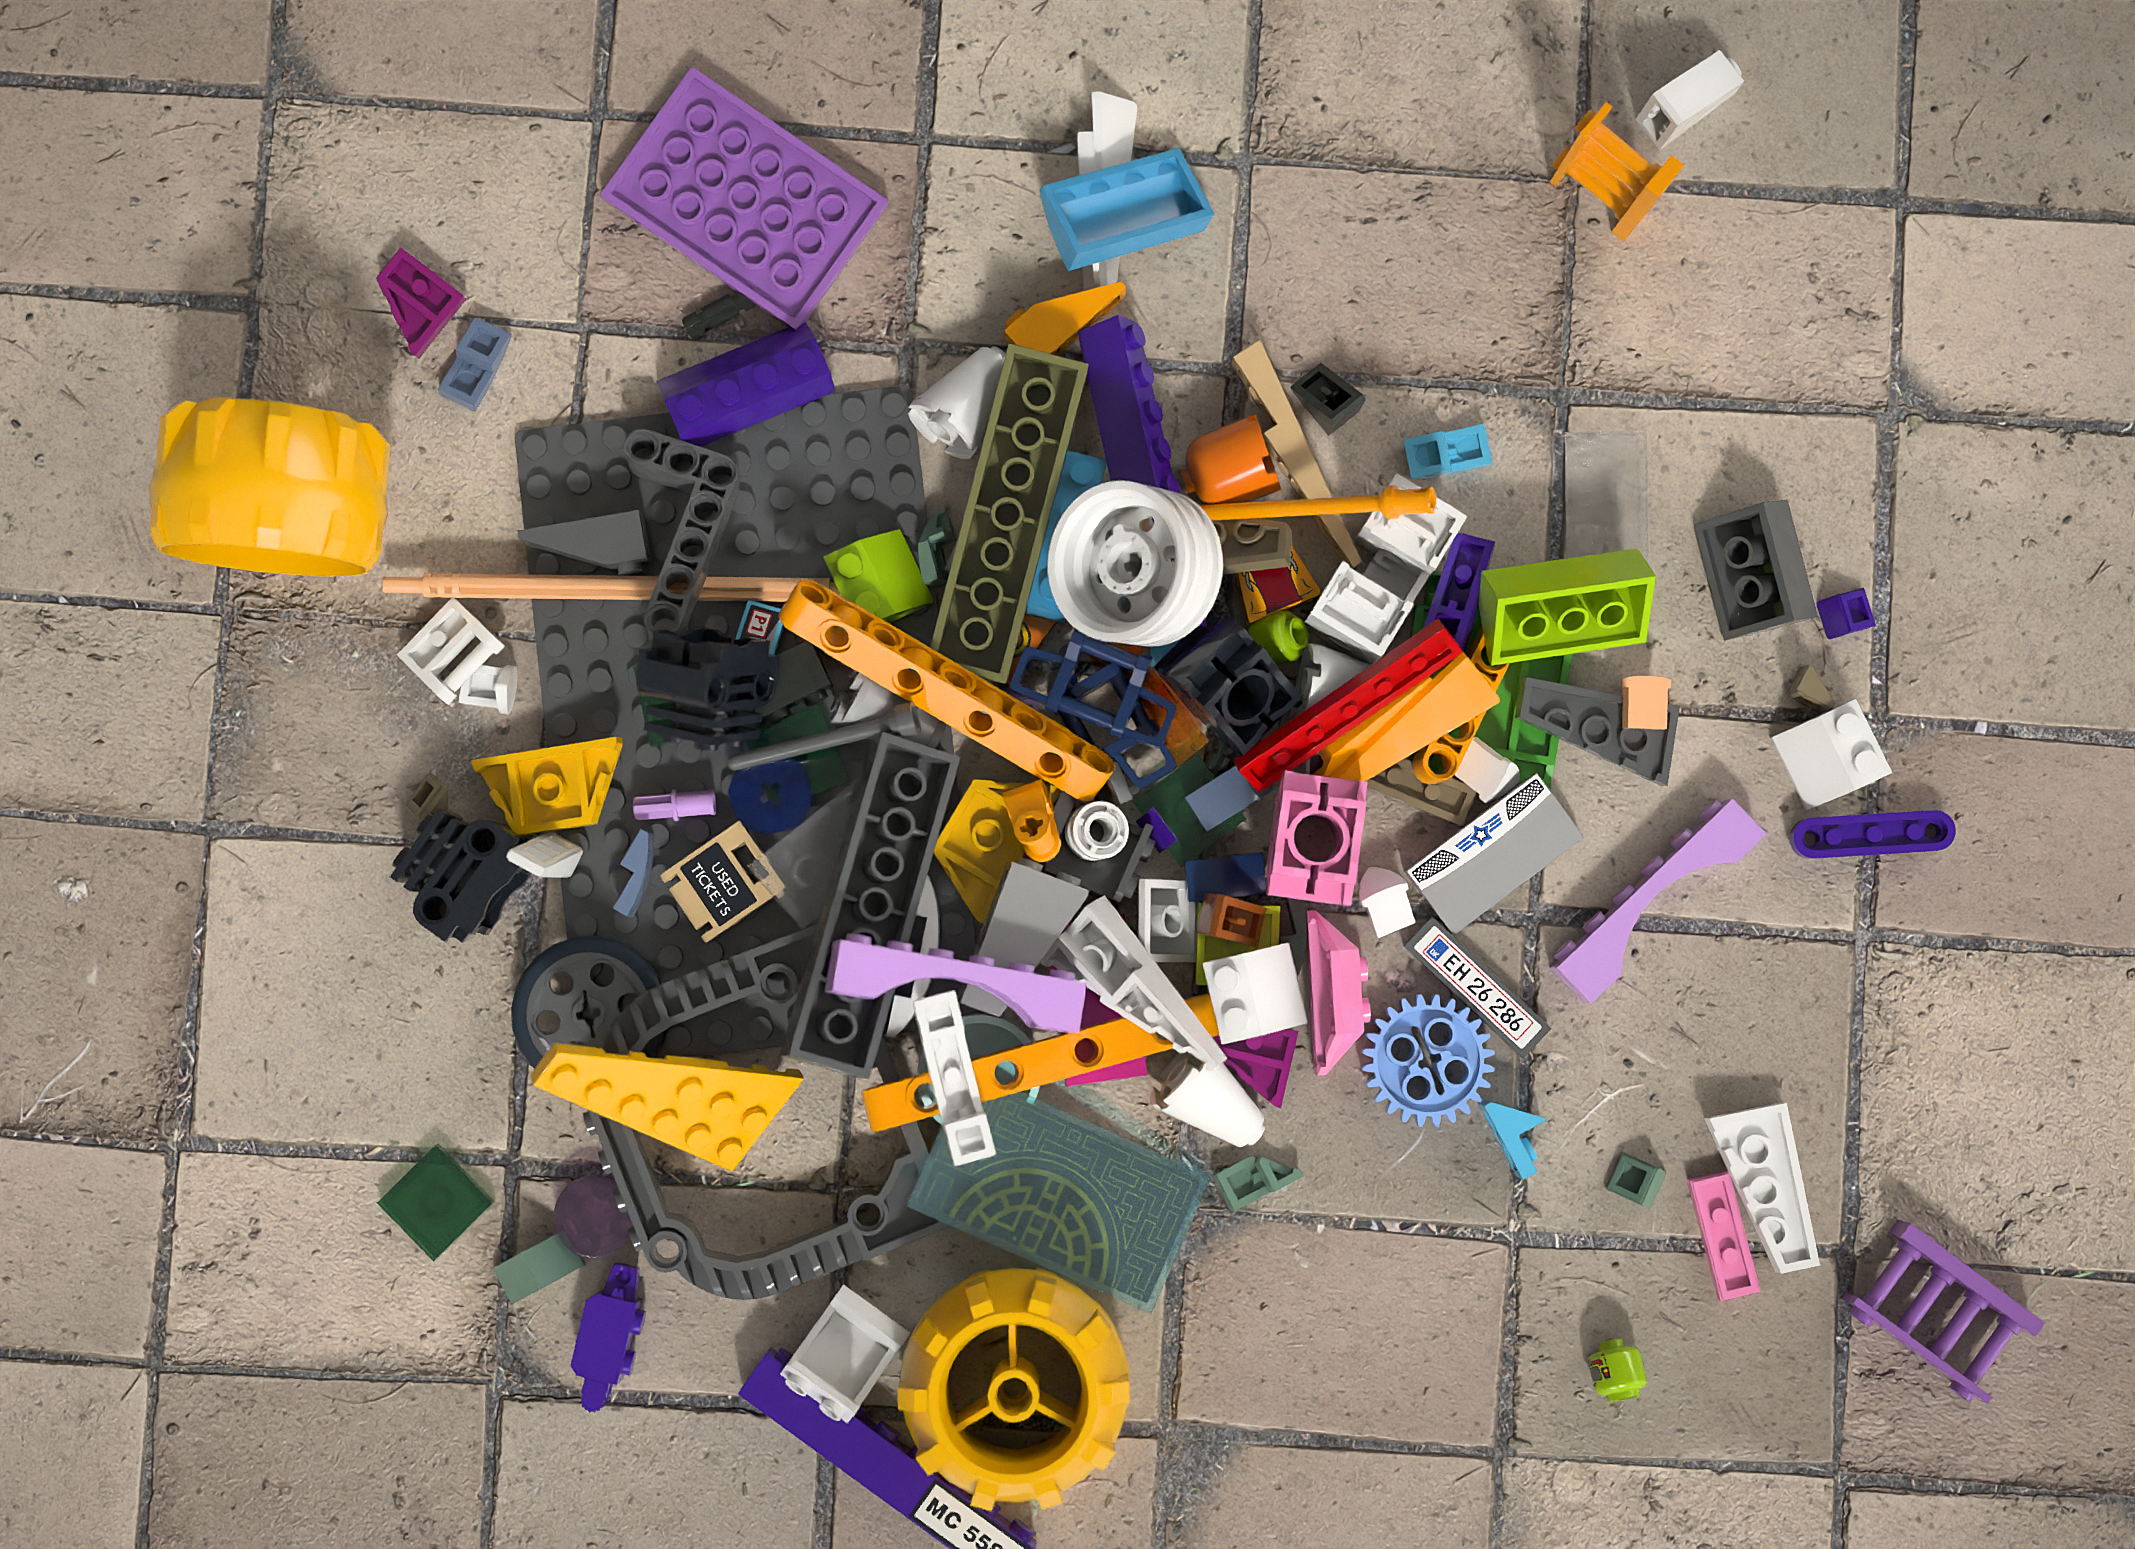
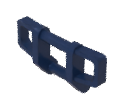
M1076 628L1070 639L1065 656L1032 647L1024 649L1010 682L1012 692L1045 705L1047 710L1055 713L1061 710L1111 730L1110 735L1120 739L1126 737L1155 749L1163 746L1176 714L1175 704L1143 688L1153 660L1152 656L1142 652L1140 656L1087 636ZM1082 651L1133 671L1117 715L1065 695L1079 663ZM1031 659H1039L1061 665L1049 697L1023 687L1020 684L1028 662ZM1139 696L1165 709L1167 712L1161 730L1156 737H1150L1127 728Z
M1069 643L1060 648L1059 655L1065 656ZM1109 662L1108 666L1080 682L1074 672L1071 680L1072 687L1067 689L1065 695L1080 701L1085 696L1110 682L1122 702L1129 685V681L1124 675L1127 670L1125 667ZM1138 698L1131 716L1137 727L1134 731L1150 737H1156L1161 728L1156 719H1150ZM1061 710L1057 713L1053 712L1055 715H1060L1067 729L1073 734L1097 747L1080 718ZM1122 737V739L1119 738L1101 749L1112 760L1115 759L1138 788L1149 786L1174 771L1177 767V763L1165 743L1159 748L1166 759L1165 766L1145 778L1138 777L1122 757L1123 753L1139 745V742Z

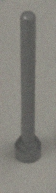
M908 702L896 705L895 710L889 711L886 717L733 754L728 758L727 765L732 770L745 769L875 737L881 732H892L894 736L901 734L903 738L918 735L921 733L920 719L914 703Z

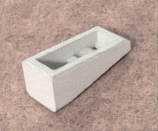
M546 833L510 849L506 857L509 858L510 862L539 877L568 878L572 876L583 850L578 845L555 833Z

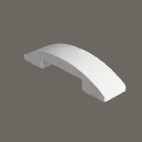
M927 875L916 913L917 916L927 917L920 954L928 955L929 948L939 949L940 946L938 901L930 876ZM933 978L914 980L911 997L894 996L886 1036L895 1038L906 1028L915 1016L913 1001L925 998Z
M955 990L914 1000L913 1005L926 1064L954 1165L957 1166L996 1155L964 1036L965 1029Z

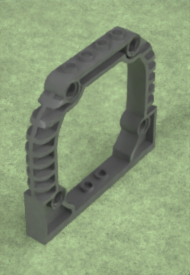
M818 922L647 990L628 1004L618 1015L602 1047L604 1052L619 1055H628L629 1051L642 1052L650 1039L670 1026L755 993H759L768 1003L778 1005L788 1002L799 991ZM776 971L785 973L790 981L788 990L780 994L770 991L766 983L769 974ZM883 1033L872 1068L877 1067L883 1083L878 1085L901 1079ZM589 1109L583 1113L588 1132L591 1136L597 1134L603 1150L598 1151L602 1168L606 1175L613 1173L618 1188L613 1190L617 1206L621 1213L628 1211L633 1227L628 1228V1232L637 1252L643 1250L646 1260L655 1270L665 1273L677 1270L692 1285L719 1297L738 1300L769 1297L862 1259L867 1261L957 1224L955 1218L916 1201L933 1160L918 1122L913 1121L900 1125L909 1149L895 1154L891 1168L878 1190L865 1189L853 1195L849 1201L847 1217L765 1251L740 1256L712 1251L705 1247L699 1230L691 1220L684 1215L669 1212L638 1131ZM870 1202L878 1206L880 1214L877 1219L871 1222L859 1219L856 1211L863 1203ZM662 1239H671L678 1245L679 1253L672 1258L663 1257L657 1251V1242Z

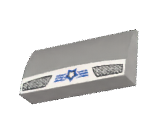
M1533 773L1406 868L1404 872L1450 933L1455 935L1582 840L1583 836L1537 773Z

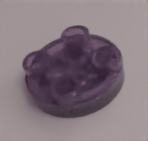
M594 1174L579 1178L563 1190L556 1202L554 1209L555 1230L562 1243L577 1255L587 1258L606 1257L620 1250L630 1240L628 1228L633 1227L628 1211L621 1213L615 1201L613 1190L617 1189L618 1186L614 1176Z

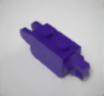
M618 1262L613 1264L604 1289L587 1299L570 1366L576 1376L585 1378L581 1392L583 1396L580 1397V1403H582L585 1411L588 1410L589 1413L591 1411L593 1413L599 1411L600 1408H603L608 1403L613 1385H618L624 1379V1375L630 1376L635 1364L637 1352L631 1350L634 1334L640 1335L642 1332L646 1311L640 1310L643 1298L638 1297L640 1268Z

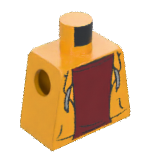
M1292 545L1290 567L1234 573L1247 628H1249L1251 623L1282 610L1291 611L1318 600L1321 595L1319 587Z

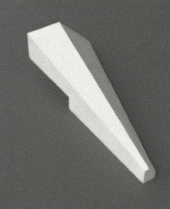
M1105 895L1086 905L1069 928L1059 935L1040 961L1045 967L1053 965L1061 971L1075 973L1074 981L1087 983V988L1101 996V1003L1148 1033L1157 1032L1173 1042L1172 1048L1179 1053L1189 1052L1206 1063L1205 1069L1209 1072L1216 1070L1227 1059Z

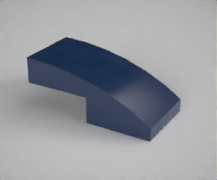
M1263 852L1184 860L1188 902L1203 901L1205 893L1221 894L1229 897L1266 893Z

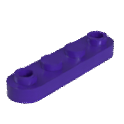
M1938 810L1816 817L1797 822L1790 831L1789 841L1793 851L1798 856L1806 859L1931 852L1943 850L1950 846L1956 835V827L1948 814ZM1928 824L1933 825L1936 830V834L1932 839L1928 838L1925 834V827ZM1807 831L1812 832L1815 836V843L1812 846H1808L1804 842V835Z

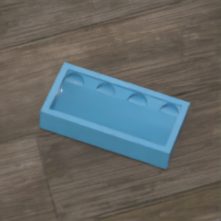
M1180 148L1041 186L1039 190L1050 231L1068 271L1203 232L1214 216V212Z

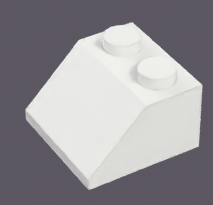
M1856 699L1842 703L1832 710L1823 712L1770 737L1805 810L1848 794L1892 773Z
M1289 942L1203 963L1222 1044L1262 1036L1308 1023Z

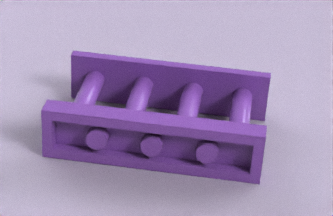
M1897 1220L1888 1232L1899 1240L1896 1245L1899 1249L1863 1300L1845 1292L1841 1299L1852 1306L1848 1313L1869 1328L1872 1323H1875L1950 1379L1952 1383L1949 1388L1969 1403L1973 1398H1976L1988 1404L1993 1397L1977 1386L2013 1334L2018 1336L2022 1331L2036 1337L2045 1323L1914 1225ZM1922 1257L1933 1265L1930 1269L1932 1275L1895 1325L1876 1310L1912 1260L1918 1261ZM1953 1282H1956L1966 1290L1963 1295L1965 1301L1930 1350H1928L1910 1335L1946 1284L1951 1286ZM1988 1306L2000 1315L1996 1320L1999 1325L1962 1375L1943 1360L1980 1309L1985 1311Z

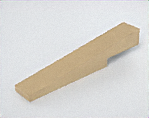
M1259 340L1235 355L1232 359L1231 367L1271 426V429L1263 434L1266 447L1300 499L1332 498L1262 342ZM1311 515L1341 562L1344 561L1349 564V567L1353 570L1357 569L1362 561L1341 515Z

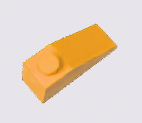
M1120 281L1040 302L1031 306L1027 311L1020 308L1005 323L1007 326L1004 330L1005 341L1008 344L1059 356L1079 338L1078 331L1097 323L1126 297L1127 287Z

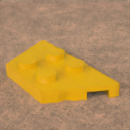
M611 737L471 760L474 771L481 773L491 789L489 792L496 806L504 811L505 820L516 834L523 836L588 826L598 823L622 749L623 739L621 737Z
M973 779L935 845L933 854L976 921L983 924L988 915L1006 863L1012 861L1018 863L1019 858L1023 857L1025 853L1023 843L1018 841L1014 834L1012 822L1003 800L1004 792L1026 785L1025 783H1005ZM1054 785L1046 786L1054 805L1062 790Z

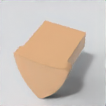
M1657 676L1622 678V729H1667L1668 689H1671V680Z

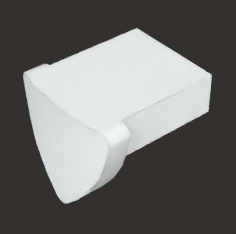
M481 665L461 686L459 703L498 709L501 714L509 715L514 705L518 675L516 666L506 665L504 668Z
M1473 737L1457 772L1454 774L1480 794L1479 798L1485 803L1503 796L1515 787L1520 780L1517 765L1501 756L1478 737Z
M1369 867L1361 879L1359 897L1362 906L1366 907L1372 928L1377 937L1380 938L1416 923L1406 894L1408 890L1406 880L1390 870Z

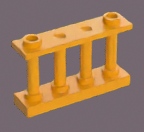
M1606 102L1597 113L1590 109L1574 128L1580 134L1572 147H1566L1552 164V167L1557 171L1550 180V183L1556 187L1568 173L1616 212L1614 217L1619 222L1611 232L1624 242L1685 165L1673 155L1668 158L1663 166L1656 161L1654 164L1649 162L1602 124L1612 109V106Z

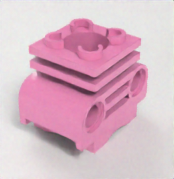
M1286 770L1282 773L1279 793L1275 798L1266 864V895L1351 906L1353 888L1356 885L1367 803L1365 801L1367 782L1295 773ZM1304 818L1322 820L1330 827L1334 835L1332 854L1324 862H1312L1305 859L1298 852L1294 844L1296 826Z

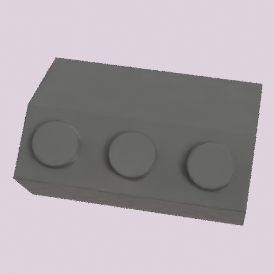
M1788 500L1761 502L1694 524L1724 641L1785 627L1818 617Z

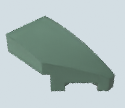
M947 508L933 513L918 542V556L923 584L935 588L946 586L949 571L945 570L947 563L942 545L956 541Z
M1247 1156L1212 1174L1231 1212L1244 1207L1269 1192H1275L1303 1177L1301 1170L1271 1162V1160L1263 1157Z

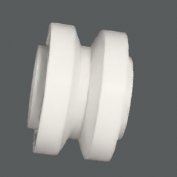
M1104 801L1092 802L1078 807L1070 814L1065 825V838L1069 848L1078 857L1090 861L1110 858L1119 853L1125 846L1129 834L1128 822L1123 812L1115 805ZM1093 820L1099 822L1104 829V836L1100 842L1095 841L1089 833V827Z

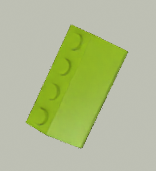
M1638 548L1483 570L1481 572L1478 605L1489 663L1493 666L1646 643L1656 581L1655 573Z

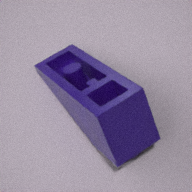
M1458 532L1452 541L1424 628L1436 619H1439L1465 653L1479 607L1481 572L1489 570L1495 541Z

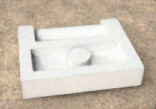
M451 598L397 656L440 699L449 705L457 697L455 692L492 653L497 655L505 645L456 598ZM476 636L481 642L442 681L438 675Z

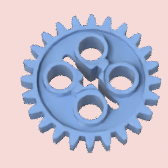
M1416 994L1414 1006L1412 1007L1405 998L1399 999L1401 1011L1398 1013L1393 1008L1387 1006L1385 1011L1389 1019L1386 1022L1377 1018L1373 1020L1380 1029L1378 1034H1365V1037L1374 1043L1373 1048L1361 1049L1362 1054L1371 1057V1062L1361 1066V1070L1373 1072L1374 1075L1365 1085L1366 1087L1378 1086L1380 1089L1374 1096V1101L1380 1102L1388 1099L1389 1102L1385 1112L1391 1114L1400 1108V1121L1404 1123L1412 1114H1415L1416 1126L1419 1127L1423 1126L1426 1116L1430 1117L1433 1126L1439 1127L1441 1115H1445L1452 1123L1456 1122L1454 1111L1456 1109L1469 1115L1471 1112L1466 1102L1469 1099L1482 1102V1098L1476 1092L1478 1086L1483 1088H1490L1491 1086L1482 1078L1483 1073L1495 1071L1494 1067L1484 1064V1058L1495 1054L1494 1050L1482 1048V1043L1490 1038V1034H1477L1475 1031L1482 1023L1481 1019H1474L1468 1022L1466 1018L1469 1015L1470 1008L1463 1007L1457 1013L1454 1012L1455 999L1449 998L1445 1005L1441 1007L1439 995L1436 994L1432 995L1429 1005L1425 1004L1422 994ZM1436 1022H1442L1448 1029V1038L1441 1045L1433 1044L1428 1035L1430 1027ZM1413 1026H1417L1420 1031L1425 1051L1430 1054H1436L1437 1059L1431 1063L1444 1090L1440 1095L1436 1092L1430 1070L1418 1064V1061L1423 1059V1053L1412 1034L1411 1029ZM1404 1037L1410 1043L1411 1051L1407 1058L1398 1061L1394 1059L1390 1049L1394 1040ZM1458 1060L1464 1068L1463 1077L1458 1082L1450 1083L1444 1074L1445 1067L1449 1062ZM1419 1075L1424 1078L1427 1087L1421 1097L1414 1099L1409 1096L1406 1087L1412 1077Z

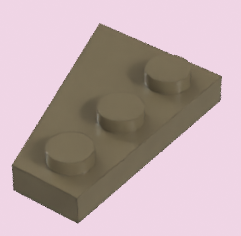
M1262 518L1212 521L1222 548V575L1290 567L1292 530L1288 523Z

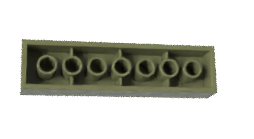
M1010 343L1008 344L930 646L931 649L977 676L1003 684L1008 682L1089 366L1087 363Z

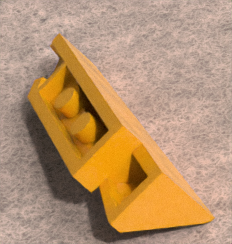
M1463 652L1434 679L1428 676L1322 749L1320 756L1324 764L1310 775L1365 782L1499 703L1500 697Z

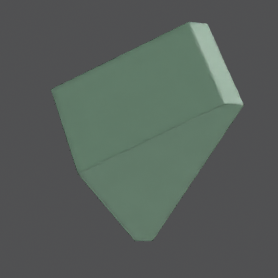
M566 1228L493 1267V1270L510 1303L513 1304L584 1266L585 1262Z

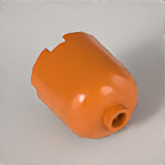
M1256 414L1203 434L1194 439L1187 448V469L1181 470V475L1188 494L1196 491L1201 502L1205 505L1244 503L1282 490Z

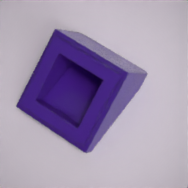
M1864 588L1837 594L1817 602V609L1828 639L1838 638L1876 626Z

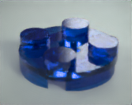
M789 757L736 770L729 785L728 793L735 815L745 826L755 831L772 834L787 832L796 827L805 818L811 804L812 787L809 775L803 766ZM765 783L771 786L778 783L781 786V789L778 791V796L781 799L776 804L771 800L765 803L761 800L760 797L764 793L761 787Z

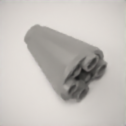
M851 668L849 677L852 680L847 692L840 690L837 693L830 708V712L833 714L829 723L833 724L834 729L886 717L889 711L895 710L896 705L908 703L909 701ZM916 706L920 719L921 733L903 739L935 749L945 731L946 723Z

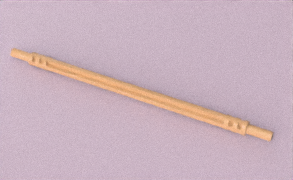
M424 573L423 577H384L382 586L384 593H423L424 597L650 600L659 576ZM706 577L697 601L751 600L786 602L796 584L803 579L813 580L840 596L841 594L836 583L831 582L830 578ZM675 582L669 587L668 591L673 594H681L688 589L689 585L685 582Z

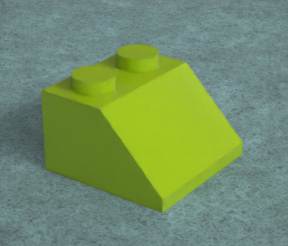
M900 529L858 540L823 557L841 596L889 624L934 603L927 585L923 584L921 572Z

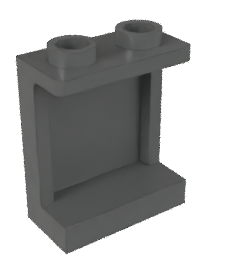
M1062 790L1053 813L1061 839V847L1054 858L1046 862H1037L1043 865L1041 872L1055 878L1058 872L1079 878L1081 880L1079 887L1089 890L1088 895L1097 899L1105 895L1110 903L1118 908L1123 896L1131 899L1140 876L1133 872L1138 861L1146 863L1156 841L1149 838L1154 826L1146 823L1144 828H1139L1128 823V839L1119 853L1110 858L1096 861L1082 859L1069 848L1065 838V825L1070 814L1078 807L1086 804ZM1093 820L1089 827V833L1095 841L1100 842L1104 836V829L1099 822Z

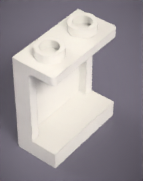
M843 1284L780 1375L786 1378L785 1383L795 1393L801 1396L808 1394L819 1402L820 1409L828 1417L837 1421L842 1419L848 1423L858 1411L859 1406L891 1359L908 1338L910 1332Z

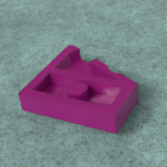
M401 247L376 277L380 289L391 307L390 310L396 323L400 326L408 343L407 346L410 352L418 359L467 300L460 292Z
M1284 1029L1226 1044L1221 1043L1220 1035L1213 1036L1212 1039L1227 1057L1223 1064L1273 1106L1282 1107L1299 1031Z

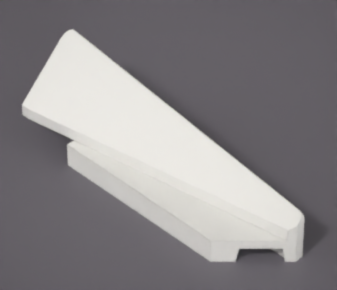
M1092 92V131L1077 132L1079 175L1131 161L1137 113L1135 102L1103 92ZM1120 256L1084 266L1083 290L1086 291L1116 283Z

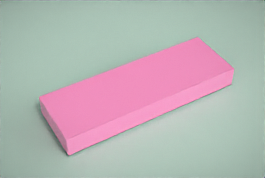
M1723 1170L1687 1179L1717 1299L1723 1301L1760 1292L1729 1171Z

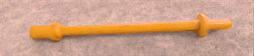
M1386 486L1379 495L1199 506L1206 512L1211 521L1378 511L1385 515L1387 519H1398L1400 514H1434V510H1436V493L1433 487L1399 490L1397 486Z

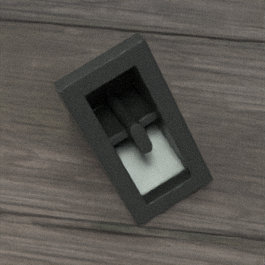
M1322 363L1318 364L1290 387L1294 395L1328 436L1360 412L1366 400L1361 392Z

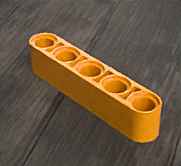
M1481 622L1465 655L1496 692L1510 663L1490 667L1483 662L1481 651L1482 648H1486ZM1486 711L1459 726L1460 735L1457 739L1447 733L1418 750L1412 764L1413 773L1416 778L1422 783L1431 785L1453 777ZM1431 754L1438 756L1442 761L1443 769L1440 775L1432 772L1428 766V759Z

